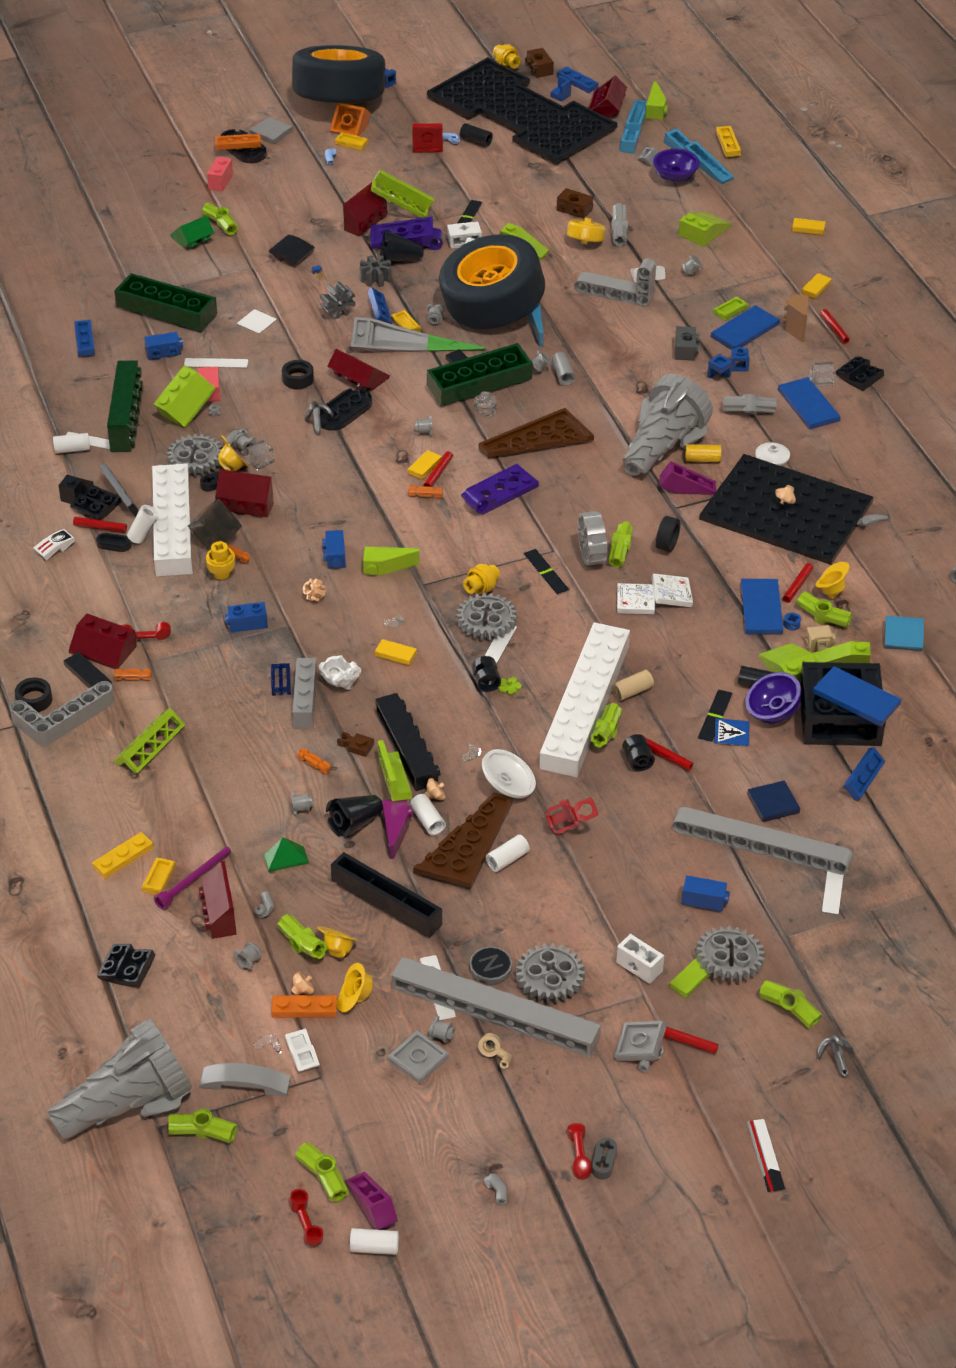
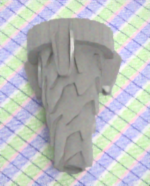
M677 374L663 375L651 389L649 397L645 398L642 402L638 420L639 429L628 446V452L622 458L628 475L633 477L638 476L641 472L647 473L657 459L660 461L667 450L672 449L678 440H680L681 448L685 449L686 444H693L706 435V425L713 414V405L707 393L697 383Z
M150 1018L130 1030L132 1035L121 1044L111 1058L103 1062L97 1071L88 1076L84 1083L64 1095L62 1101L46 1110L63 1139L75 1136L95 1123L100 1125L111 1117L122 1115L130 1109L143 1106L140 1112L143 1118L177 1109L180 1107L182 1097L191 1092L192 1085Z

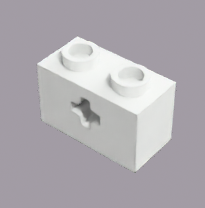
M478 222L447 225V239L450 249L461 247L465 244L468 237L474 239L482 237Z
M630 934L617 946L616 963L651 984L663 972L664 955Z

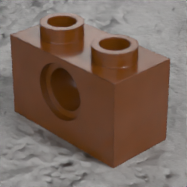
M544 48L527 51L525 63L537 78L553 75L554 62Z
M565 188L557 197V211L585 219L593 210V196Z

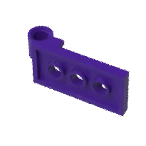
M433 216L370 226L372 249L382 248L381 242L385 231L392 232L413 242H419L422 247L428 246L432 250H438L443 245L442 231L438 228H433Z
M515 464L467 488L461 494V497L474 511L484 515L539 487V481L521 466Z

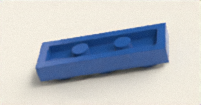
M566 66L557 71V78L563 76L570 79L571 85L587 93L599 88L598 82Z
M371 287L368 290V295L375 319L392 324L384 294Z
M91 320L74 321L78 356L95 355Z
M875 747L867 750L843 785L854 800L861 799L886 762Z

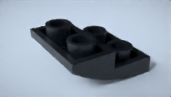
M288 234L273 246L269 253L279 261L285 259L295 267L310 255L315 247L299 237Z
M856 356L836 370V374L853 387L865 390L884 376V370L870 366V360Z
M91 485L85 494L80 493L70 507L100 520L110 514L122 500L118 495Z
M113 944L97 977L118 985L140 987L155 957V953L152 949H134L132 944Z

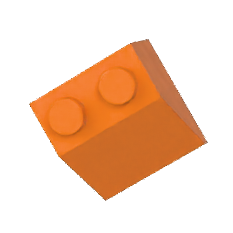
M337 103L330 131L360 136L367 127L370 112L362 107Z

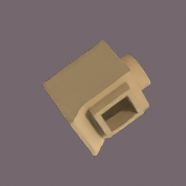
M829 625L807 627L809 638H806L805 642L809 652L813 653L814 651L827 649L832 644H835V634L831 632Z

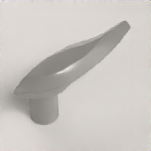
M876 514L867 515L860 518L857 525L871 526L879 521L887 520L888 517Z

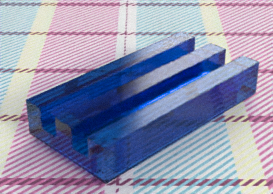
M290 663L271 664L272 696H276V693L283 695V692L291 695ZM279 668V687H276L275 669ZM283 668H286L287 687H283Z

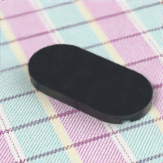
M235 129L224 131L220 136L245 135L248 133L244 130L235 131ZM262 143L261 147L227 149L229 153L244 163H258L267 156L266 147Z
M351 388L340 393L326 403L332 410L333 417L323 409H320L321 428L335 431L349 425L371 408V393L362 388H357V390H352Z

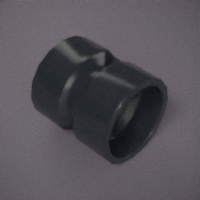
M481 656L473 661L472 671L478 689L482 692L496 690L501 684V677L494 658L491 656Z
M635 734L624 740L622 748L632 770L645 771L654 764L655 757L645 736Z

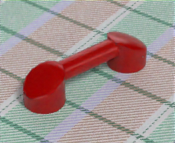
M160 622L156 625V631L135 632L136 639L156 638L163 640L170 635L171 626L167 622ZM128 624L122 625L124 627L133 629V627Z
M573 1123L567 1129V1136L571 1141H574L576 1158L573 1162V1175L577 1179L584 1180L591 1175V1162L585 1156L583 1144L585 1126L580 1123Z
M295 1189L290 1194L289 1203L291 1209L298 1213L304 1228V1242L308 1245H318L323 1241L324 1232L319 1226H312L306 1211L308 1193L303 1189Z

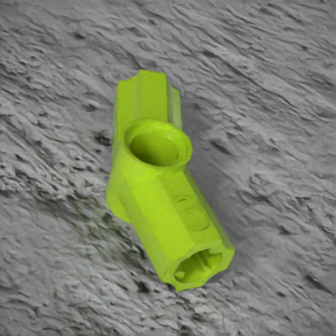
M209 202L204 204L202 214L216 221L217 226L222 228L226 234L230 236L235 235L238 231V225L230 216L229 209L226 207L218 208Z
M623 521V523L619 524L616 532L613 533L608 561L612 567L619 568L624 566L627 551L630 549L634 527L628 521Z
M806 591L801 593L797 599V605L812 614L816 623L825 625L830 622L846 628L849 627L852 619L851 612L832 607L830 601L819 600Z
M616 703L606 705L601 719L598 718L595 730L591 735V741L596 747L601 748L610 739H615L618 722L622 715V708Z
M286 914L281 917L277 927L289 939V943L296 953L299 954L303 951L317 959L325 956V952L328 949L326 943L318 939L309 927L304 928L292 915Z
M765 980L760 988V998L781 1005L785 1010H790L809 1029L816 1025L823 1015L806 999L805 994L799 989H791L770 980ZM791 994L795 998L794 1005L790 1001Z
M199 1109L193 1114H170L168 1118L169 1134H195L202 1139L212 1137L231 1143L234 1141L238 1130V1124L214 1117L207 1109Z
M304 1142L299 1146L295 1153V1158L316 1175L330 1202L334 1201L337 1203L344 1200L349 1195V1191L336 1167L334 1157L327 1154L324 1155L309 1142Z

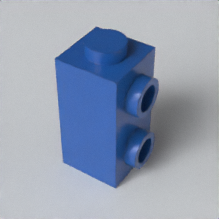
M177 332L144 337L148 360L181 355L183 341L182 338L178 337Z
M343 530L325 531V538L322 539V547L326 549V551H323V561H327L328 569L346 568Z
M265 602L227 606L228 614H225L226 626L230 625L231 633L268 628Z
M686 875L681 904L723 911L724 903L728 904L730 892L727 891V882Z

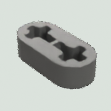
M602 1138L596 1145L592 1161V1174L597 1179L604 1180L612 1174L617 1144L611 1138ZM605 1147L610 1148L607 1155L603 1154ZM601 1163H605L604 1169L599 1170Z

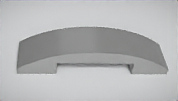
M224 1063L204 1067L199 1087L222 1090L223 1085L264 1089L265 1095L287 1097L291 1077L280 1071L263 1066Z

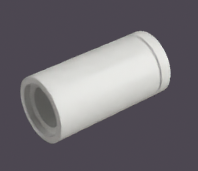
M88 433L53 437L55 454L90 450Z
M149 505L141 506L127 533V537L132 542L137 544L144 542L158 515L156 509Z
M419 794L410 801L413 812L430 835H437L445 829L446 822L427 795Z
M518 834L486 855V862L494 872H498L528 853L530 846L527 840Z
M351 1229L350 1252L397 1255L399 1231Z

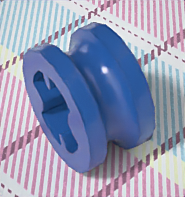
M794 612L785 615L784 627L791 631L798 630L801 626V616Z

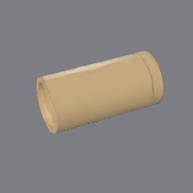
M643 670L611 685L612 693L618 701H622L652 688L654 680L648 670Z

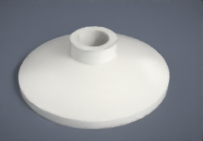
M769 442L757 447L755 457L777 465H783L788 462L790 451L782 444Z

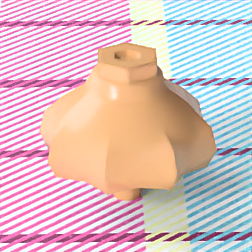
M790 485L775 491L776 497L781 499V504H784V502L794 504L796 501L793 493L794 487Z
M430 778L427 781V790L424 794L427 795L429 800L445 799L446 793L442 789L444 783L438 784L437 781Z
M300 972L295 973L292 992L295 995L312 994L315 989L310 982L312 977L309 975L306 978Z

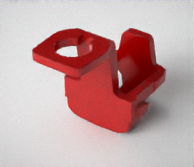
M591 797L577 802L574 807H571L568 799L559 801L560 804L546 810L547 822L555 834H561L568 829H575L579 826V820L588 821L599 814ZM583 804H589L592 807L590 815L578 814ZM563 807L562 811L551 816L549 815V812ZM566 820L570 823L559 830H556L554 825Z

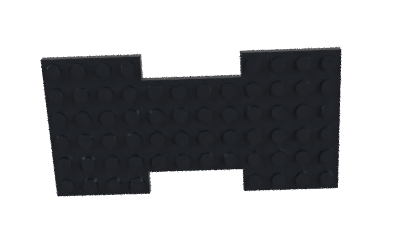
M489 57L427 91V97L467 118L481 113L518 132L512 136L513 142L555 164L562 162L615 130L618 124L574 100L562 106L528 89L525 86L530 84V78L497 63Z

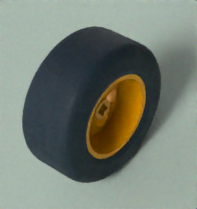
M322 45L303 48L293 55L292 87L299 96L320 102L358 103L374 100L380 97L385 89V59L374 50L355 46Z
M498 234L472 240L450 254L441 267L439 285L447 310L454 320L470 328L493 329L512 324L528 315L543 297L545 278L538 254L529 242L517 236Z

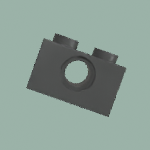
M676 326L675 360L695 361V354H699V334H696V327Z

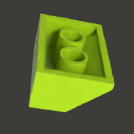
M184 365L153 405L160 415L186 428L216 388L198 372Z

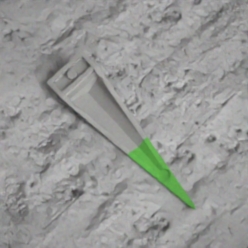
M354 318L351 350H364L368 352L485 350L484 346L425 334L373 318Z

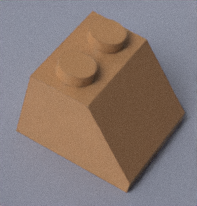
M789 294V300H785L784 310L788 311L787 314H784L783 324H786V331L799 341L804 342L809 296Z

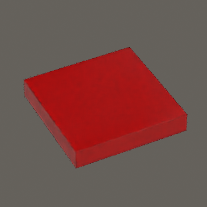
M443 123L412 124L413 153L443 152Z

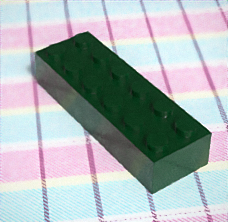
M130 273L114 290L116 307L202 331L217 314L216 297Z
M515 343L427 370L426 385L440 406H444L532 379L533 363L519 343Z
M138 360L117 361L107 422L111 452H132V445H135L136 442L134 434H137L136 423L139 422V414L137 412H140L141 391H143L144 387L143 381H140L142 368L138 367Z

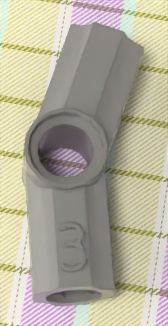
M617 203L612 207L611 234H613V243L617 247H623L627 243L628 232L626 205Z
M755 394L724 396L723 399L724 412L774 414L777 406L776 398L758 397Z

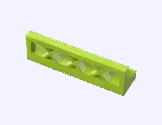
M381 169L372 180L371 191L421 218L428 216V209L434 202L433 197Z
M168 708L113 761L118 766L125 763L134 774H137L185 724L171 708ZM170 718L178 725L175 729H168V720ZM157 731L164 732L163 741L156 740ZM145 743L152 744V753H144ZM133 755L140 756V765L138 767L130 759Z
M377 741L379 762L392 802L412 799V792L399 753H387L384 741Z

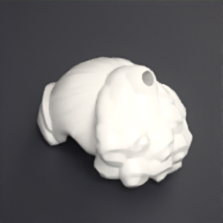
M342 655L329 657L325 662H321L318 665L320 674L328 683L346 690L352 689L353 683L361 674V668L354 661L348 663Z

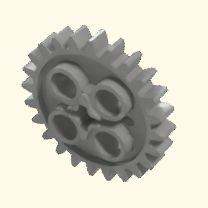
M195 433L191 437L188 434L187 438L181 436V440L175 439V443H171V447H168V464H188L189 475L191 473L194 476L197 473L203 475L204 471L210 473V469L216 470V466H220L218 457L223 446L220 445V441H216V438L210 439V435L204 437L203 434L197 436Z
M483 592L482 596L475 594V598L469 596V601L463 600V604H459V609H457L458 627H462V632L467 631V636L473 634L474 639L478 636H481V640L484 637L491 640V636L498 639L499 634L504 637L505 632L510 633L511 628H515L517 610H515V605H512V601L506 602V597L500 599V594L495 597L493 593H490L489 596H486L485 592ZM489 606V612L487 614V624L486 626H484V621L486 620L487 607Z
M719 926V931L712 928L711 933L705 931L704 936H700V940L697 941L695 956H697V962L701 963L700 968H707L706 974L714 973L713 978L721 976V981L729 978L730 982H733V979L736 978L741 982L742 977L749 980L750 975L755 977L756 972L761 971V966H763L765 959L764 946L759 945V939L753 940L754 934L746 935L747 930L739 932V927L732 930L730 926L727 927V930H724L722 926ZM729 941L731 942V947H732V948H731V959H732L731 966L729 965V957H730V949L728 948V947H729Z
M543 943V948L535 945V951L528 949L527 954H522V960H518V966H516V981L519 982V988H523L524 994L530 992L531 999L538 996V1002L545 998L546 1003H549L550 999L558 1003V998L566 1001V995L574 997V991L579 992L580 986H583V980L585 979V965L582 964V958H577V952L571 954L570 947L563 950L562 944L555 948L554 943L551 944V947H547Z

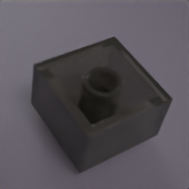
M220 499L209 504L188 525V528L208 551L215 542L223 541L226 543L242 527L240 522Z

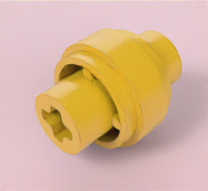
M510 44L497 45L493 49V56H495L497 63L513 69L520 65L521 58L518 51Z
M218 541L212 544L211 549L206 555V566L214 574L215 578L219 580L227 579L236 565L235 554L228 548L225 542Z
M478 564L468 571L467 578L463 580V587L469 594H483V592L486 594L494 589L497 580L500 578V571L495 565Z

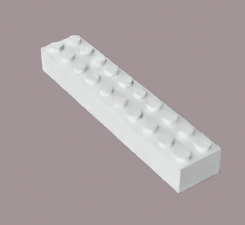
M593 623L540 751L541 770L578 777L592 742L591 735L595 730L598 718L601 719L612 691L611 685L615 683L628 651L630 630Z

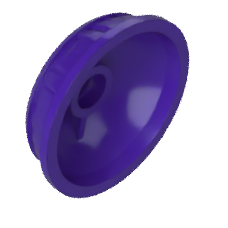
M667 149L655 155L653 165L661 178L672 182H681L690 179L699 167V159L694 153L687 150Z
M776 672L768 674L756 681L749 689L745 702L746 708L754 718L762 722L778 723L792 716L799 707L801 685L789 673Z

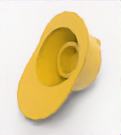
M221 435L225 445L219 453L220 465L225 470L235 472L243 466L249 468Z
M838 562L831 565L824 571L815 586L821 588L823 593L828 595L830 599H834L846 588L845 576L850 569L847 562Z
M317 926V929L324 933V942L327 945V950L334 957L343 958L347 953H350L355 940H359L337 930Z
M354 963L346 972L337 1000V1007L341 1012H348L357 1002L366 1000L372 992L373 976L365 972V968L360 963Z

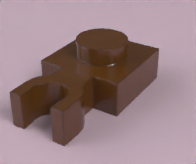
M342 732V739L338 738L337 744L341 747H348V752L367 757L374 746V739L358 733L352 737L349 733Z

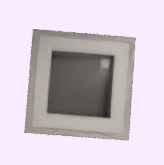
M646 147L638 157V160L653 166V159L659 152L655 147Z

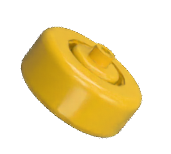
M591 218L570 220L568 222L567 235L581 240L582 244L602 242L605 237L606 227L602 224L591 222Z

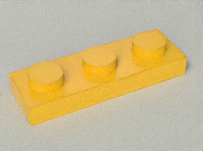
M716 127V134L725 156H741V149L732 127Z
M140 832L93 861L92 868L106 879L154 849V844Z

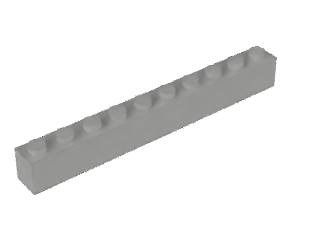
M402 957L391 975L392 989L587 1057L592 1056L600 1040V1024L576 1017L573 1014L564 1013L553 1007L538 1004L532 1000L515 996L512 993L497 990L492 986H486L474 980L459 977L454 973H448L433 966L424 965L412 959Z

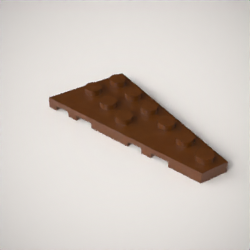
M563 408L478 443L479 450L490 458L593 441L594 435L566 408Z
M493 793L479 806V809L473 815L470 814L466 818V822L461 826L458 825L439 843L437 849L432 853L429 852L422 863L416 864L413 867V873L471 889L486 859V855L489 853L509 812L513 798Z

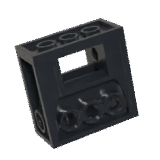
M802 662L800 708L803 745L882 746L885 723L882 726L876 725L813 693V688L834 666L883 690L880 663ZM825 727L827 730L820 731L817 728ZM843 727L846 728V730H840L838 728ZM857 728H864L866 731L860 732Z

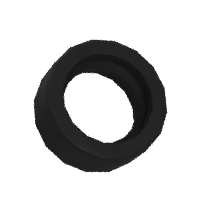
M292 360L284 364L282 367V381L284 385L292 389H303L310 386L314 381L311 363L305 360ZM299 372L305 373V375H302V376H292V375H291V374H293V373H299Z
M669 516L663 517L656 536L657 549L668 552L674 549L680 533L681 523L679 519Z
M27 678L17 684L14 690L16 701L22 700L37 712L47 709L53 700L50 684L42 678ZM33 691L44 693L36 699H26L23 697L25 694Z

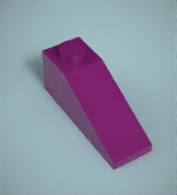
M672 461L669 462L660 474V487L673 493L714 495L716 492V481Z
M407 800L382 801L390 859L395 858L409 828V818H412V807L407 806Z
M366 1172L345 1180V1185L368 1222L376 1230L387 1229L391 1224L398 1222L392 1198Z

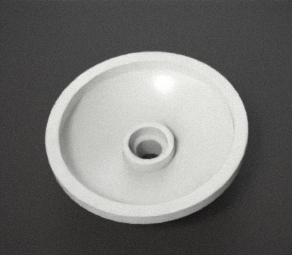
M501 749L491 750L484 756L482 760L484 775L497 791L512 798H525L534 791L536 786L534 774L521 758Z

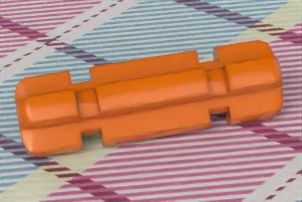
M409 486L408 495L442 498L443 488L435 487L433 489V487L419 486V488Z
M228 544V548L234 552L236 560L240 559L239 561L243 563L249 561V553L241 552V549Z
M141 669L114 670L115 680H123V678L125 680H141V678L143 680H151L152 677L151 669H143V671Z
M301 748L298 751L297 757L322 773L327 774L331 771V764L327 761L323 762L322 758L312 752L309 753L305 748Z

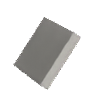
M268 117L252 128L250 133L260 134L262 140L275 144L292 132L293 127Z
M665 1021L625 1022L614 1055L616 1061L657 1060L667 1027Z
M417 1030L390 1053L387 1059L388 1062L415 1082L421 1084L449 1059V1053Z

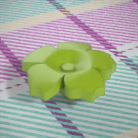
M514 677L508 678V681L502 678L498 689L504 694L508 692V695H514L518 690H521L522 684L517 682V678Z

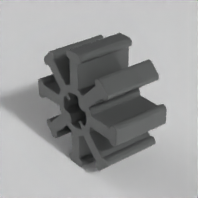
M372 255L367 256V261L361 260V283L367 281V286L372 287L374 282L378 283V287L384 286V281L389 283L391 281V261H384V256L380 255L377 261H374Z
M336 282L335 289L329 284L326 286V289L330 293H321L320 295L323 303H320L321 307L335 319L340 318V312L347 316L350 312L346 309V306L355 307L356 302L352 299L355 297V294L341 282Z

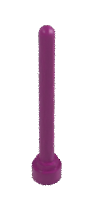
M229 847L223 848L169 891L159 892L154 896L156 905L160 909L165 910L171 905L173 897L231 853V849Z

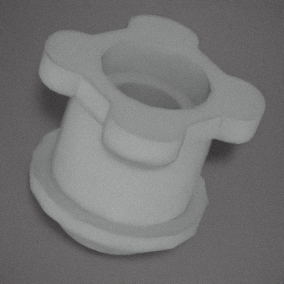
M691 254L689 256L690 259L687 262H683L682 269L687 275H694L697 269L704 268L699 258Z
M429 304L427 306L429 312L426 319L430 324L438 325L442 322L444 316L442 313L443 305Z
M538 350V355L530 360L533 363V370L535 372H542L546 365L551 366L552 363L546 353Z
M432 415L429 416V419L418 418V421H414L415 432L418 431V435L420 433H430V436L433 435Z
M240 433L234 439V446L241 449V454L246 456L248 453L255 451L256 439L254 437L249 439L246 433Z
M290 792L294 816H297V811L307 810V812H310L309 808L313 807L311 795L307 796V792H305V794L294 796V792Z
M249 942L245 944L241 951L234 950L233 956L236 958L239 968L251 969L253 962L261 959V950L258 945Z
M436 1015L429 1028V1039L434 1041L435 1038H438L447 1043L453 1039L455 1028L452 1022L439 1021L440 1017Z

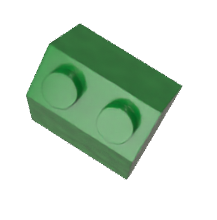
M206 215L178 227L170 236L183 248L186 246L191 248L196 246L198 241L206 242L210 240V236L215 232Z

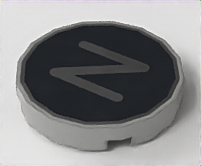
M483 947L471 956V974L476 980L485 981L486 984H496L506 980L512 970L511 957L501 948Z

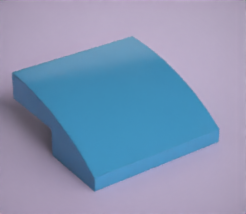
M885 617L884 648L923 650V618Z

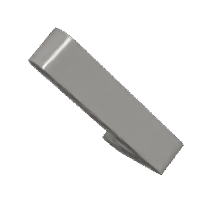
M650 258L642 261L637 271V283L582 272L576 280L574 288L583 294L639 306H648L655 293L656 263Z
M101 681L45 717L22 700L14 701L10 704L12 722L38 745L47 746L114 703L113 687L110 682Z

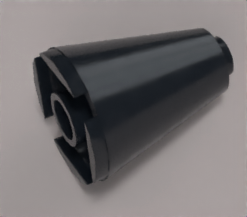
M389 231L383 233L380 256H384V261H419L420 258H423L424 248H422L421 244Z
M376 795L335 798L330 800L326 806V812H329L330 815L327 821L331 830L336 836H343V838L352 835L381 814L383 810L382 800Z

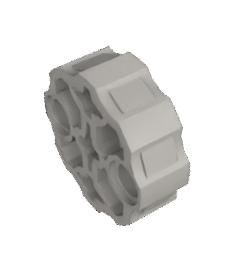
M599 511L579 513L577 529L580 551L585 565L606 563L607 541L601 513Z

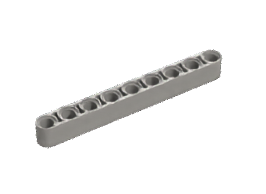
M688 807L678 809L672 824V828L677 833L839 875L848 872L853 853L845 847Z

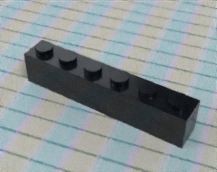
M398 693L376 698V713L395 751L399 753L402 765L415 790L426 789L427 781L430 778H433L438 783V777L441 776L439 766L434 764L433 755L430 751H427L424 738L421 739L418 726L413 724L411 713L406 711L405 701L400 699Z
M345 852L331 863V879L333 882L429 938L442 926L441 907Z

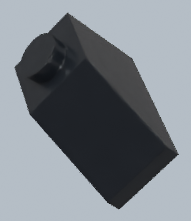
M66 475L58 485L61 501L72 504L80 493L85 494L91 485H93V481Z

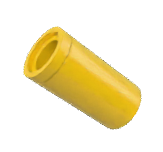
M686 444L685 462H721V445Z

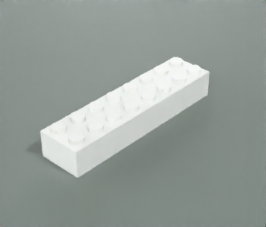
M188 464L152 466L153 508L158 513L153 523L156 577L193 574Z

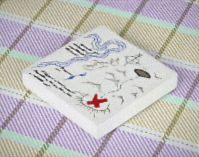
M653 573L651 579L656 603L692 607L693 599L687 577Z
M618 583L617 613L654 614L655 595L652 584Z

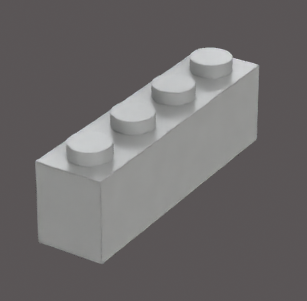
M297 658L292 711L294 729H313L317 681L316 658Z

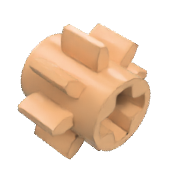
M310 579L304 584L303 594L307 595V600L318 602L319 599L324 597L326 586L322 585L323 581Z

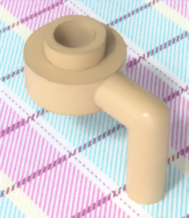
M493 1033L483 1035L478 1044L480 1052L487 1057L499 1056L502 1059L500 1062L501 1068H508L512 1055L501 1048L500 1038ZM487 1041H493L494 1046H489Z

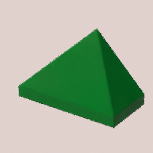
M284 837L264 854L268 872L309 864L304 846Z

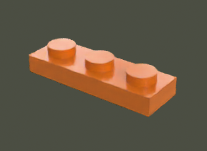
M260 134L215 136L216 150L261 147Z
M273 995L272 1018H337V995Z

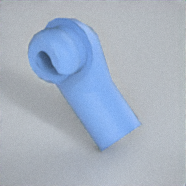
M443 133V140H448L452 144L459 143L460 138L456 133Z
M328 148L325 151L327 165L334 164L333 157L337 154L335 148Z

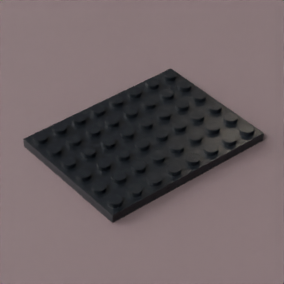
M743 454L699 514V520L832 565L856 529L859 519L865 515L873 503L874 497ZM787 485L794 487L795 503L788 504L784 502V504H781V499L776 497L775 491L779 488H785Z

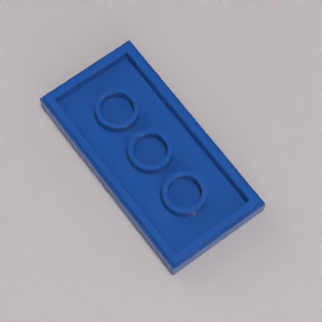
M755 305L712 331L711 337L730 349L739 346L743 347L779 325L780 319Z
M809 377L778 385V391L809 429L840 421L841 416Z
M741 579L745 634H783L778 579Z
M835 666L813 688L814 694L879 726L885 723L901 705L902 699Z

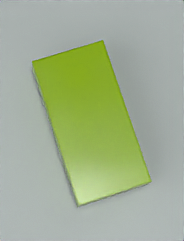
M736 296L714 308L713 314L726 321L748 309V303Z
M695 958L670 982L669 988L687 998L713 972L706 974L707 968L701 969V963H698L697 958Z

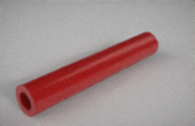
M827 309L822 310L821 316L843 344H847L850 341L849 336Z
M445 452L423 486L432 487L453 458L451 452Z
M74 517L73 525L122 533L127 531V524L82 517Z
M805 564L782 597L784 602H791L814 569L812 564Z
M646 738L653 753L688 771L692 769L694 765L692 761Z
M666 1027L665 1038L716 1055L719 1044Z

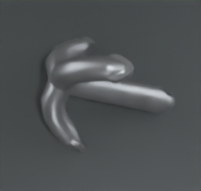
M312 401L304 419L309 421L313 412L315 434L319 435L321 432L320 409H323L331 417H333V413L326 404Z
M834 1033L831 1037L825 1038L820 1043L817 1050V1059H821L825 1049L831 1045L839 1073L842 1077L848 1076V1069L841 1047H844L850 1053L854 1049L844 1037Z

